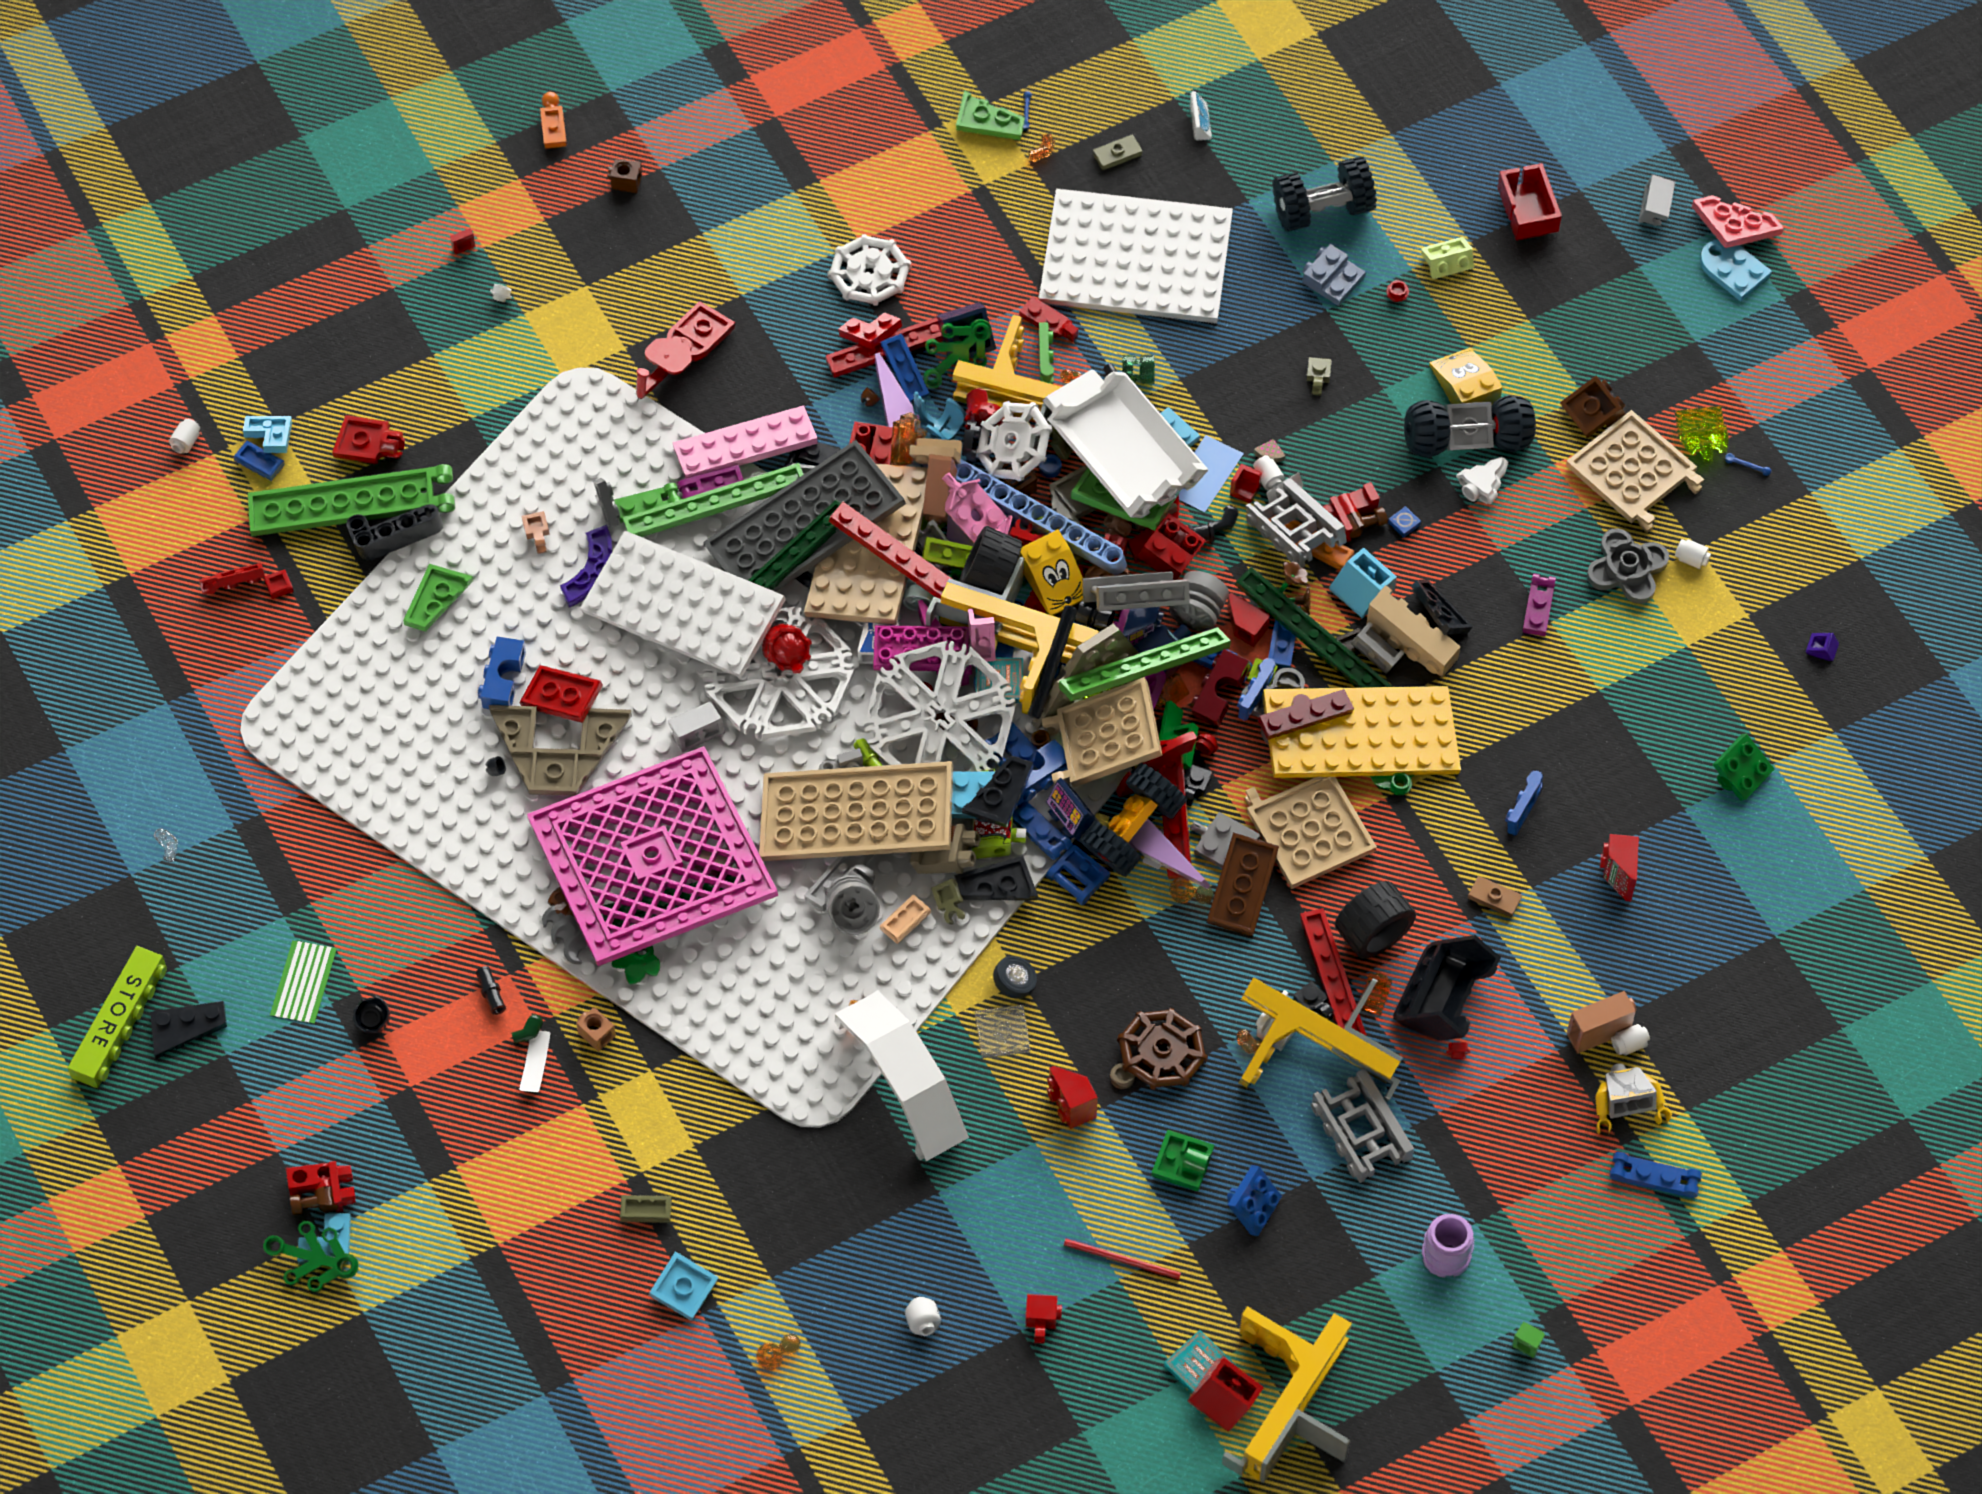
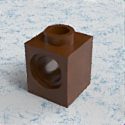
M615 158L613 167H609L607 175L608 180H611V189L638 193L642 179L641 162Z

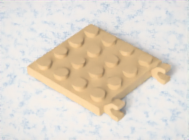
M1632 410L1566 462V467L1630 523L1637 520L1640 527L1646 533L1654 528L1652 522L1655 521V517L1647 513V510L1684 481L1687 482L1689 489L1694 494L1702 490L1700 484L1704 482V479L1695 473L1697 466Z
M1145 677L1057 709L1058 715L1042 719V725L1044 729L1047 728L1049 736H1053L1061 730L1068 770L1053 773L1052 780L1054 784H1056L1058 779L1062 778L1069 785L1071 783L1073 787H1077L1162 756L1149 686Z
M1311 777V780L1261 801L1255 787L1245 792L1247 795L1245 801L1249 806L1247 807V814L1263 841L1279 846L1275 862L1291 889L1376 852L1377 846L1336 777Z

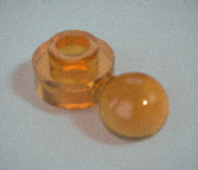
M1184 877L1176 878L1169 887L1171 897L1178 903H1186L1194 897L1198 903L1208 904L1214 896L1213 890L1210 887L1208 889L1202 886L1194 888L1191 881ZM1179 886H1185V890L1183 892H1178L1177 888Z
M786 1334L781 1339L779 1345L774 1343L761 1345L756 1353L758 1363L766 1370L778 1368L783 1361L784 1353L794 1354L799 1350L801 1345L800 1339L795 1334ZM767 1352H773L770 1358L765 1357Z

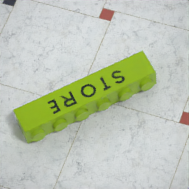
M139 946L135 947L67 1067L72 1079L97 1089L101 1082L107 1079L112 1062L119 1058L121 1046L125 1040L127 1041L130 1038L135 1021L142 1017L144 1005L147 1000L153 997L158 980L163 979L166 974L167 967L162 955Z

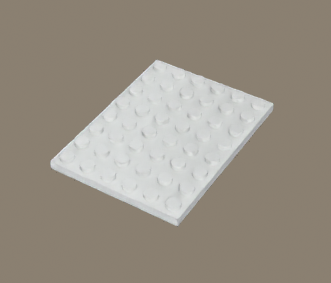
M1056 189L1039 300L1045 304L1217 323L1233 209Z

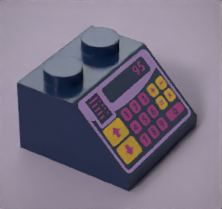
M1161 607L1129 610L1123 634L1133 646L1163 625L1164 612H1161Z
M1062 778L1058 779L1046 800V803L1051 808L1048 810V813L1056 822L1059 820L1062 822L1064 827L1061 830L1070 840L1074 838L1081 843L1079 839L1094 821H1099L1076 791Z

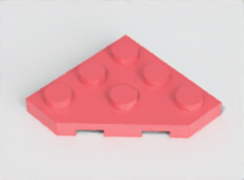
M1715 196L1693 200L1692 208L1725 248L1779 236L1783 233L1784 227L1773 214L1763 212V215L1750 211L1751 207L1738 203H1733V205L1720 202L1721 198Z

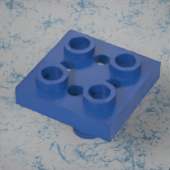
M1252 1165L1239 1187L1230 1189L1234 1193L1228 1192L1227 1200L1229 1202L1228 1206L1251 1235L1258 1236L1282 1196L1260 1166Z

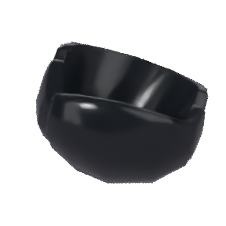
M378 996L362 999L353 1010V1021L357 1029L363 1033L376 1034L383 1031L389 1024L390 1010L387 1003Z

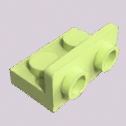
M1463 237L1421 248L1422 257L1430 266L1432 279L1474 268L1473 250Z

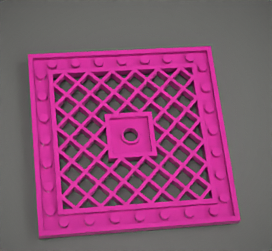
M705 746L527 814L528 821L597 966L778 896V890ZM681 784L691 786L689 792L679 790ZM697 789L701 796L695 795ZM660 792L669 795L666 801L657 799ZM675 797L684 799L682 806L672 803ZM637 801L647 803L644 810L635 807ZM690 802L700 804L698 810L688 808ZM653 805L662 808L660 814L650 812ZM706 806L710 814L704 813ZM615 809L624 812L622 818L612 816ZM668 810L678 813L675 819L666 817ZM631 814L640 817L637 823L628 820ZM684 815L693 817L691 824L681 821ZM593 818L602 820L599 827L590 824ZM646 819L656 821L653 828L643 825ZM699 820L709 822L707 828L697 826ZM608 823L618 825L615 832L606 829ZM661 824H666V825L671 826L669 832L667 831L665 825L662 826V827H660ZM715 824H716V826H717L719 832L712 831L713 828H714V826H715ZM570 827L580 829L578 834L568 833ZM624 827L633 830L631 836L621 834ZM677 828L687 831L684 837L675 835ZM586 831L595 834L593 840L583 838ZM693 833L702 835L700 842L690 839ZM602 836L611 838L608 845L599 842ZM708 838L718 840L716 847L706 844ZM566 841L573 842L571 848H569ZM617 841H620L621 849L614 847ZM724 842L729 851L722 849ZM674 843L680 844L678 850L676 849ZM579 844L589 847L586 854L576 851ZM686 846L696 847L694 855L684 853ZM595 849L604 852L602 858L592 856ZM702 850L712 852L709 860L699 857ZM654 851L658 853L654 858L646 857L648 852ZM610 854L620 857L617 863L608 861ZM717 855L728 858L725 865L715 862ZM575 859L582 861L579 867ZM626 859L630 867L623 865ZM683 861L689 862L687 869L682 868ZM733 861L735 862L738 869L731 867ZM588 863L597 865L595 872L585 869ZM695 865L705 867L702 874L693 871ZM603 868L613 870L610 877L601 874ZM711 869L721 872L718 879L708 876ZM619 872L629 875L626 882L616 879ZM673 873L683 876L680 883L670 880ZM727 874L737 877L734 883L724 881ZM584 877L591 879L588 885L586 884ZM634 878H636L638 884L643 883L642 886L632 884ZM689 878L698 881L696 887L686 885ZM597 881L606 884L604 890L594 888ZM651 882L660 885L658 891L648 889ZM704 883L714 885L712 892L702 890ZM612 886L622 888L619 895L610 893ZM666 887L676 889L673 896L664 894ZM628 891L638 893L635 900L625 897ZM682 892L692 894L689 901L679 898ZM593 896L600 897L597 904ZM644 896L654 898L651 905L641 902ZM605 900L615 902L612 909L603 906ZM660 900L669 903L666 910L657 907ZM621 904L631 907L628 914L618 911ZM637 909L647 912L644 919L634 916ZM601 914L608 916L606 922L604 921ZM614 918L624 921L621 927L611 925Z

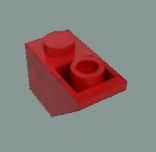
M1230 593L1227 609L1234 636L1254 647L1269 628L1270 615L1264 609L1256 608L1248 603L1245 598L1237 597Z

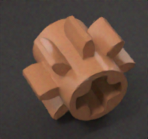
M1109 513L1104 519V525L1107 527L1104 532L1111 535L1117 534L1125 538L1131 532L1132 525L1129 523L1130 521Z

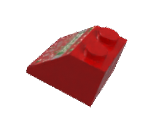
M1610 834L1608 843H1603L1599 868H1604L1603 878L1626 901L1631 902L1637 881L1639 837Z

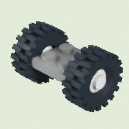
M1360 156L1340 161L1337 168L1340 182L1307 190L1304 187L1301 176L1297 172L1275 177L1272 183L1274 189L1272 192L1274 203L1276 204L1275 209L1278 212V218L1284 230L1289 232L1309 227L1311 224L1310 210L1319 212L1331 205L1335 207L1346 205L1347 211L1352 216L1374 211L1377 206L1376 189L1374 188L1375 183L1372 179V172L1369 170V164L1366 163V159Z

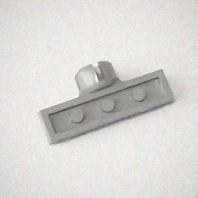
M875 854L838 857L804 895L805 901L824 912L826 910L825 893L830 884L846 875L863 878L872 886L875 875L873 870L865 865Z

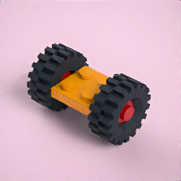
M1140 763L1125 781L1135 795L1129 797L1125 801L1124 809L1121 813L1110 820L1109 828L1094 821L1079 839L1089 852L1123 877H1127L1141 859L1137 851L1128 842L1151 813L1156 810L1163 816L1173 819L1187 801L1186 796L1174 784L1170 783L1159 772L1143 763Z

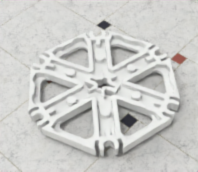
M794 606L781 608L773 623L784 622L785 624L796 626L802 630L807 638L812 633H818L834 649L833 652L811 655L810 660L803 664L804 669L801 673H793L792 670L784 669V671L780 670L782 672L781 676H777L775 672L778 667L773 662H768L763 655V641L751 661L752 664H749L742 678L705 664L702 670L703 681H712V683L704 685L706 696L739 731L743 726L744 734H747L750 728H755V737L759 738L761 735L762 739L814 732L816 727L822 728L820 718H826L828 722L832 721L831 714L835 718L855 674L854 663H845L852 660L851 649L821 618H814L813 620V617H802V608L799 607L795 612ZM835 677L840 683L833 699L829 703H824L805 681ZM757 688L745 715H738L723 699V696L728 692ZM782 695L802 715L803 720L799 724L775 727L770 723Z
M944 641L894 655V658L900 664H897L894 659L890 658L889 662L893 665V670L886 671L883 667L880 669L886 678L877 673L866 714L864 727H867L865 732H874L876 734L873 739L868 740L869 745H875L870 746V748L888 765H900L901 763L889 753V745L893 742L922 734L915 764L941 762L946 740H948L971 762V768L968 771H981L980 768L982 767L984 770H989L990 768L987 766L988 761L992 760L996 764H1000L999 758L994 753L1003 760L1016 710V705L1006 707L1015 704V699L1007 700L1004 697L1006 693L1012 692L1011 687H1004L1010 685V683L972 647H970L968 654L965 655L967 651L966 644H963L959 652L953 650V641L949 643V650H946L948 642ZM933 656L941 659L934 692L909 670L911 663ZM969 665L976 666L992 681L990 689L958 697L965 668ZM888 688L894 689L915 709L884 719L878 716L883 692ZM934 710L940 713L945 711L944 717L949 724L941 719L936 721ZM995 713L1003 718L998 740L993 745L985 742L965 722Z

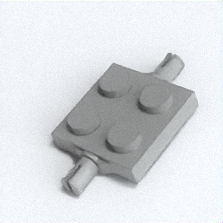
M1221 812L1217 814L1213 822L1207 827L1196 821H1193V824L1190 826V830L1202 835L1200 842L1194 849V853L1220 868H1223L1233 832L1254 839H1260L1259 833Z

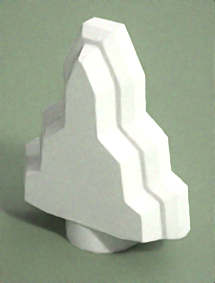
M1500 457L1490 460L1485 466L1476 465L1472 469L1465 468L1458 473L1456 477L1463 486L1462 492L1465 497L1473 502L1479 499L1485 504H1492L1498 497L1497 490L1501 486L1500 479L1505 475L1508 461Z

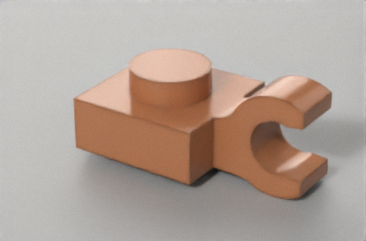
M544 511L521 516L527 540L534 538L538 554L547 552L544 536L550 535Z

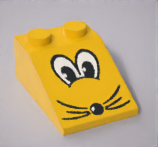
M1471 348L1429 363L1451 404L1491 402L1492 405L1501 398L1503 387L1494 371Z
M1059 529L1021 548L1019 557L1024 558L1023 574L1048 615L1054 616L1062 612L1066 605L1074 606L1083 600V577L1072 551Z

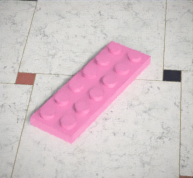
M804 406L673 442V449L686 479L818 444V440Z

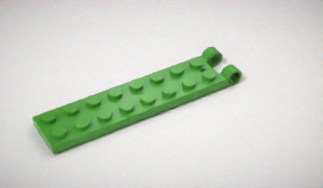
M441 464L436 467L248 493L251 536L344 524L351 516L356 514L363 515L366 520L394 517L427 504L435 505L441 513L452 512L455 510V497L449 493L434 496L433 482L447 484L453 480L452 467Z

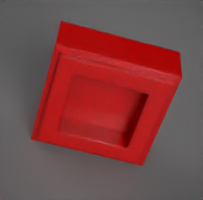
M471 228L450 236L452 250L455 255L476 247Z
M285 569L263 577L271 599L294 592Z

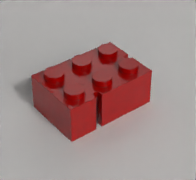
M1543 163L1523 167L1521 184H1518L1519 168L1500 171L1497 188L1509 221L1511 220V227L1516 240L1559 232L1562 215Z

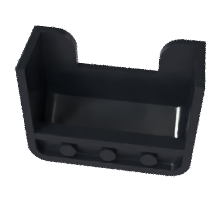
M1476 935L1430 943L1424 949L1393 1015L1394 1020L1403 1027L1437 1041L1464 1038L1469 1031L1470 1025L1468 1018L1460 1016L1466 999L1472 992L1475 980L1491 977L1495 974L1501 957Z

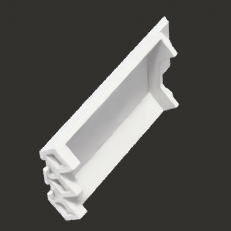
M1090 370L1049 394L1043 400L1052 411L1047 420L1132 518H1143L1150 514L1149 509L1156 504L1163 506L1176 498V492L1183 488L1187 491L1193 488L1208 472V468L1126 373L1112 372L1103 381L1095 370Z

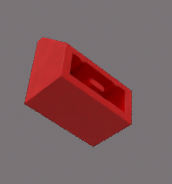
M855 421L849 444L857 440L875 464L895 465L900 446V428Z
M1168 513L1145 543L1137 557L1158 573L1172 571L1173 580H1178L1206 540Z
M1056 1066L1050 1067L1049 1078H1047L1049 1088L1046 1090L1051 1102H1056L1059 1108L1057 1112L1062 1123L1066 1122L1069 1129L1096 1119L1098 1097L1088 1078Z
M1221 1357L1213 1362L1187 1402L1229 1432L1251 1408L1264 1387L1225 1357Z

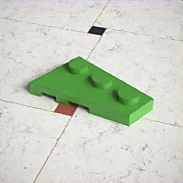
M964 90L956 123L957 131L1021 140L1025 117L1003 107H994L989 104V101L983 98L979 100L972 97L971 93Z
M429 563L404 617V625L426 632L474 581L473 576Z

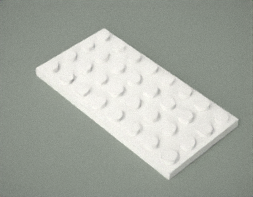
M624 531L580 609L583 613L742 678L786 599L782 594Z

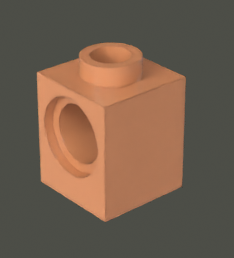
M595 1007L589 1012L586 1011L581 1014L577 1020L578 1034L598 1052L616 1037L615 1026ZM592 1026H599V1027H600V1028L597 1029V1030H590V1029H589V1028L592 1027Z

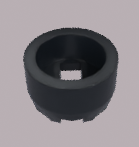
M500 756L489 759L485 764L487 766L485 770L490 776H500L506 771L505 762Z

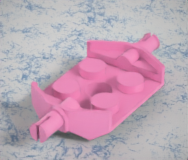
M950 472L942 477V480L951 488L945 503V511L973 543H975L985 526L1008 535L1012 516L1007 517L978 484L981 481L980 479L960 484L953 478ZM972 510H976L979 513V521H975L971 517Z

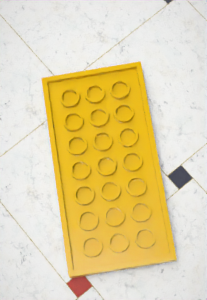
M1448 686L1263 690L1262 697L1265 714L1291 706L1293 698L1298 694H1304L1311 700L1345 689L1354 707L1351 714L1268 740L1273 778L1393 776L1395 773H1406L1407 775L1459 774L1461 771Z

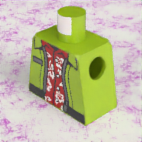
M1013 816L1007 828L974 818L973 830L977 831L981 836L980 845L972 847L976 859L1011 855L1012 842L1026 843V829L1013 828Z

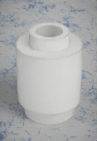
M185 419L183 422H180L169 439L171 448L177 453H188L200 435V426L191 419Z
M1268 456L1259 458L1253 464L1254 469L1262 473L1261 483L1266 490H1271L1284 481L1285 476L1275 461Z
M1682 539L1675 552V557L1679 558V561L1700 569L1702 565L1707 566L1711 554L1708 553V547L1689 539L1687 541Z
M1639 1024L1616 1033V1036L1611 1037L1612 1045L1618 1055H1628L1648 1046V1041L1650 1040L1647 1029Z

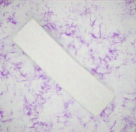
M539 1031L536 1038L530 1039L519 1088L520 1091L539 1092L547 1057L550 1032Z

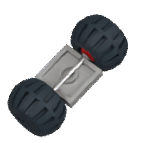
M1516 395L1501 397L1492 406L1491 402L1447 404L1443 406L1435 401L1423 400L1413 404L1406 411L1404 418L1405 441L1412 453L1422 457H1433L1444 452L1446 449L1449 451L1494 448V444L1505 451L1517 452L1530 446L1534 440L1536 432L1535 412L1532 404L1527 399Z

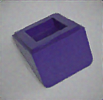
M1812 633L1806 654L1833 661L1839 642L1833 633Z

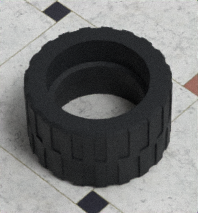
M985 526L968 555L959 582L1002 595L1017 564L1022 548L1021 540Z
M1381 881L1364 889L1345 905L1335 920V929L1359 958L1368 959L1383 953L1399 941L1414 924L1416 911L1392 882Z

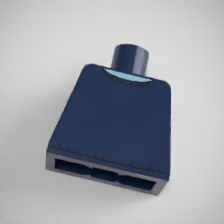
M1183 623L1173 633L1165 625H1162L1136 643L1134 647L1139 653L1187 638L1192 632ZM1181 665L1163 670L1166 674L1167 682L1173 678Z

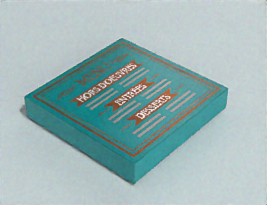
M996 657V661H988L1010 683V685L1004 686L1012 688V692L1005 694V699H1015V703H1020L1023 658ZM976 667L975 693L990 689L992 681Z
M1199 1330L1164 1362V1367L1193 1393L1216 1359L1225 1357L1235 1366L1236 1364Z

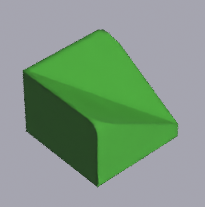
M1523 1321L1514 1336L1512 1346L1535 1358L1545 1333Z

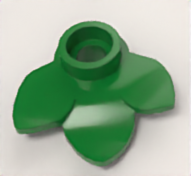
M1395 773L1393 776L1370 777L1376 786L1389 789L1396 795H1405L1411 790V779L1414 775ZM1397 783H1401L1403 786L1400 787V786H1397L1396 784H1397Z
M653 946L642 949L646 951L643 955H639V951L613 960L611 966L613 968L625 969V977L630 985L641 982L646 974L657 976L660 971V961L654 955Z

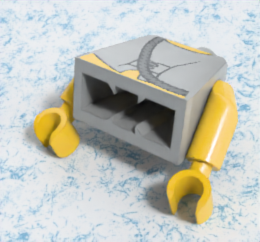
M1621 1063L1613 1065L1611 1072L1605 1075V1082L1600 1084L1596 1093V1111L1600 1118L1596 1131L1599 1135L1600 1125L1602 1124L1607 1125L1608 1134L1611 1131L1612 1124L1607 1119V1115L1610 1118L1653 1111L1656 1110L1657 1106L1658 1111L1654 1117L1657 1124L1662 1123L1660 1114L1666 1116L1667 1122L1672 1117L1671 1110L1664 1107L1663 1103L1666 1102L1658 1081L1645 1075L1638 1067L1626 1069Z

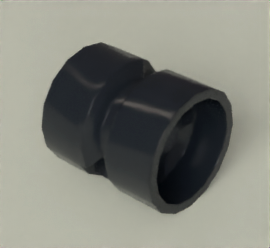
M1082 600L1074 623L1101 632L1112 625L1115 610L1098 611L1096 603L1083 602Z

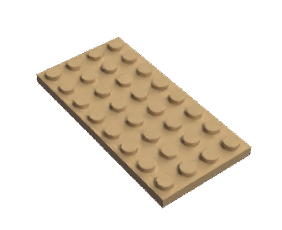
M876 464L906 502L904 506L876 525L909 549L915 551L923 519L927 468ZM853 539L816 564L804 609L805 617L896 625L908 577Z
M952 761L764 773L759 855L762 861L950 850Z

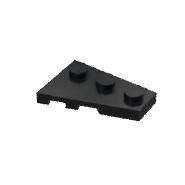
M1428 579L1416 580L1411 588L1444 635L1468 634L1473 626Z
M1011 755L992 775V779L983 788L981 787L972 801L962 808V813L1007 828L1033 770V762Z
M1023 855L966 871L963 874L954 875L963 900L1038 901V894Z
M224 1001L150 1012L155 1059L163 1057L164 1053L172 1049L178 1050L184 1047V1044L196 1038L202 1039L226 1028L227 1020Z

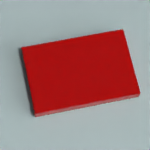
M540 665L519 703L521 706L537 707V711L583 723L603 684L601 680Z

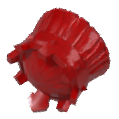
M983 388L972 389L966 395L967 410L963 421H966V424L968 420L978 421V425L982 426L980 425L982 421L985 422L1001 407L988 402L987 391ZM1004 417L998 423H996L994 427L996 425L1000 426L1002 423H1004L1002 421ZM965 425V428L969 430L971 425Z
M779 624L767 632L763 639L762 652L768 662H773L778 669L782 671L787 669L792 670L793 673H801L804 669L803 664L811 658L809 651L812 642L796 626Z

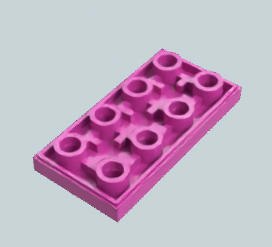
M875 625L873 669L881 671L880 669L883 667L886 671L893 670V665L889 662L890 658L894 659L897 664H900L894 658V655L944 641L948 642L946 650H949V643L953 641V650L956 652L961 651L963 644H966L967 651L965 655H967L969 652V627ZM933 656L915 661L910 664L909 670L939 671L941 659Z

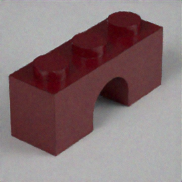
M1223 649L1221 655H1216L1212 663L1214 668L1211 674H1207L1201 684L1203 689L1200 695L1194 696L1190 705L1194 717L1219 728L1229 709L1228 701L1217 696L1218 689L1224 684H1233L1241 687L1251 668L1249 660L1226 649Z

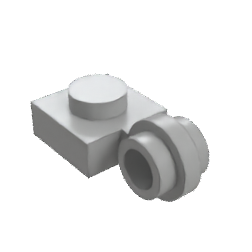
M860 748L837 755V760L822 762L818 770L863 767V757Z

